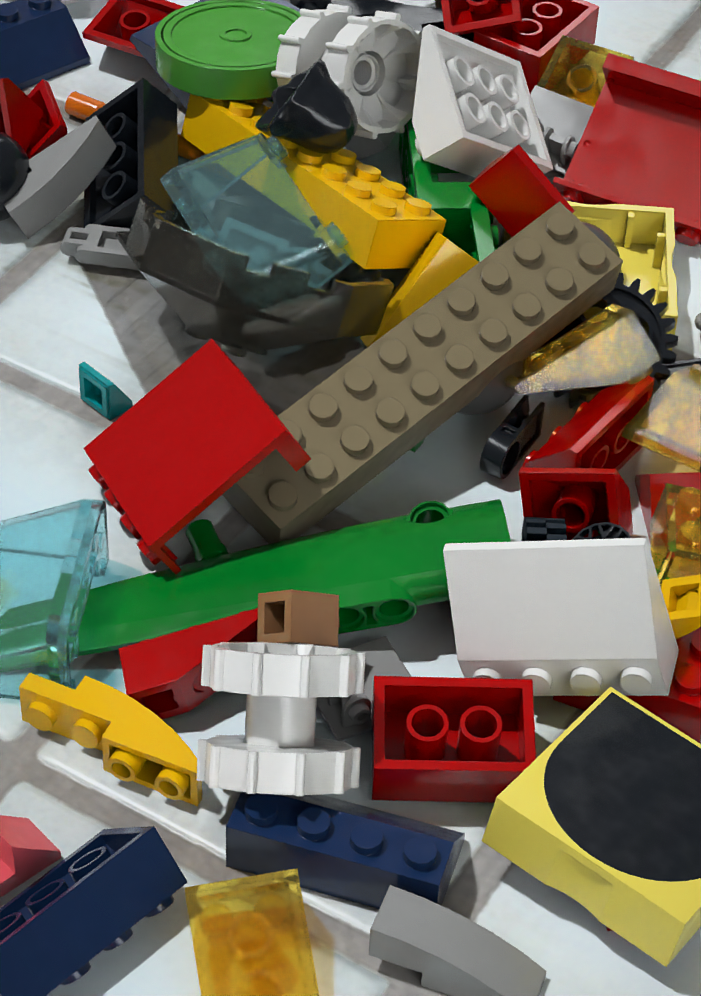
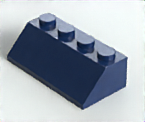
M15 0L10 3L0 4V78H9L22 90L38 84L42 79L48 80L90 63V56L68 8L61 1Z
M241 792L226 825V867L376 909L380 908L390 885L424 897L442 906L465 840V833L325 795L295 796L260 793L247 794L246 792Z
M154 826L103 829L0 908V996H46L60 984L67 985L78 980L91 968L89 961L102 950L109 951L126 942L133 934L132 926L144 917L148 918L161 913L174 902L172 894L185 885L187 880Z

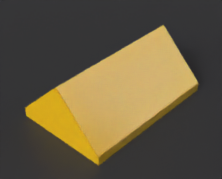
M437 231L360 339L366 347H369L473 268L479 261Z

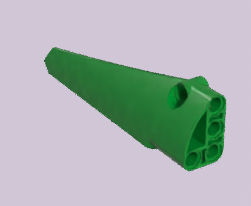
M500 499L450 508L437 501H425L415 506L408 515L314 533L180 565L181 571L177 574L169 568L8 612L0 621V669L119 650V648L139 643L146 639L156 638L187 629L194 625H201L232 616L242 611L258 608V593L293 589L339 595L338 634L404 623L414 617L417 612V606L450 600L443 554L446 543L511 542L503 505Z

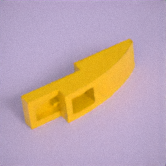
M30 672L20 684L19 694L23 721L30 723L39 730H49L75 740L83 747L101 750L104 771L111 773L122 781H133L158 791L163 796L172 800H182L195 806L200 804L202 800V781L196 780V756L168 724L138 701L86 675L76 689Z

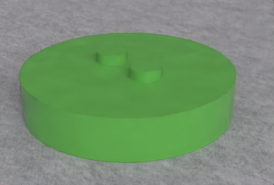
M209 0L182 7L164 17L156 27L155 52L157 71L173 87L201 97L220 100H251L271 97L272 92L278 87L276 77L271 76V72L276 70L277 54L281 44L278 36L280 34L285 35L289 27L301 16L300 12L284 5L262 0Z

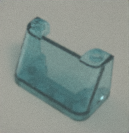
M262 133L173 167L160 178L165 190L223 281L235 296L252 311H258L260 308H265L268 305L278 303V301H284V299L293 298L303 293H314L353 262L344 249V246L349 241L333 221L327 226L316 215L285 169L288 166L284 158L289 155L285 147L273 134L266 138Z
M83 498L0 520V698L20 700L19 686L29 672L75 689V679H71L70 663L73 662L74 658H78V632L93 576H105L109 561L107 512L104 500Z

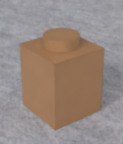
M293 589L258 593L257 642L338 647L339 595Z

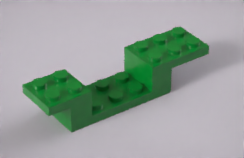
M411 118L404 125V132L399 133L398 143L402 184L406 187L405 192L414 198L429 202L432 205L431 209L447 219L442 235L480 262L498 248V226L492 225L494 215L469 187L472 182H439L438 174L461 172L423 160L415 146L416 135Z

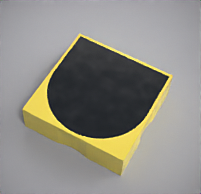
M609 687L496 797L482 842L545 885L557 889L576 900L592 913L599 922L667 967L701 927V744L614 688Z

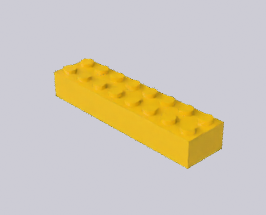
M190 94L181 136L362 268H411L438 231L440 234H443L447 219L431 209L432 205L429 202L414 198L406 193L405 186L387 180L381 176V170L357 160L356 153L347 149H341L338 152L328 154L318 153L288 140L274 138L259 131L255 127L256 122L274 104L267 98L220 100Z

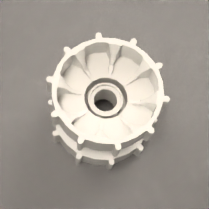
M328 4L327 9H300L301 16L289 27L285 35L280 34L278 36L281 44L277 54L276 70L271 72V76L277 79L278 87L287 85L294 76L307 71L315 62L321 59L325 62L331 79L349 97L358 120L354 136L376 139L377 135L381 133H390L392 131L403 133L404 125L413 117L422 31L413 30L411 26L400 21L401 15L399 13L377 10L375 16L357 17L352 14V7Z
M220 642L213 645H203L201 686H209L213 691L247 694L245 735H216V737H211L207 740H198L196 780L205 781L209 788H222L246 792L247 794L260 793L295 796L344 794V791L350 788H359L361 747H353L347 744L346 741L315 738L317 697H349V695L355 693H364L365 653L351 650V648L313 644Z

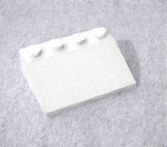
M431 24L423 27L412 124L416 135L415 146L423 160L477 177L492 161L519 144L543 174L553 170L520 61Z
M647 538L445 544L443 554L457 659L464 678L532 679L533 696H601L609 687L614 688L625 696L669 695L679 649Z

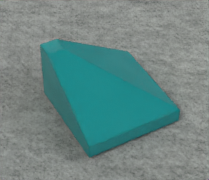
M86 362L79 364L80 397L84 402L109 420L116 418L133 406L132 400L113 382Z

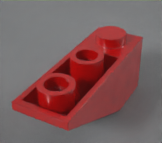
M258 608L242 611L232 616L201 625H194L187 629L119 648L126 694L154 712L162 720L190 712L216 692L209 686H201L203 645H213L220 642H257Z

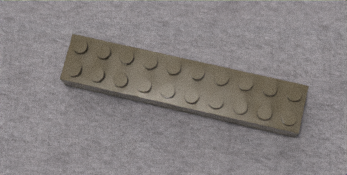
M559 201L277 416L310 456L311 460L296 472L275 449L222 495L268 544L300 537L478 397L483 389L501 371L515 362L526 359L611 292L615 287L623 260Z

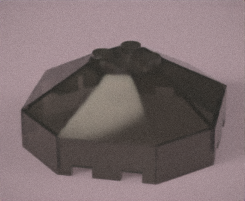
M147 198L140 199L130 231L116 232L115 236L138 270L186 324L184 332L198 339L209 340L211 338L222 343L220 348L224 352L237 357H246L247 351L259 355H267L268 351L376 335L394 284L389 279L380 278L382 272L379 269L362 268L306 226L277 215H273L270 226L249 221L252 212L251 208L224 200H218L206 238L191 232L193 220L186 211L167 210L165 213L161 210H156ZM230 217L322 254L319 263L334 268L326 291L307 286L311 276L308 271L273 262L269 275L246 269L250 259L247 254L219 245L228 218Z

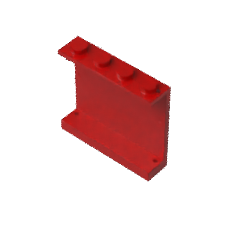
M608 53L602 66L606 82L564 178L554 177L553 185L565 200L581 204H625L674 208L675 239L688 246H695L697 243L701 244V81Z
M210 339L83 448L94 464L88 471L101 487L107 490L104 492V495L122 515L120 520L136 539L142 538L136 543L139 549L153 565L156 566L162 561L175 574L181 571L176 562L178 558L165 543L276 449L296 472L311 460L310 456L249 380L213 339Z

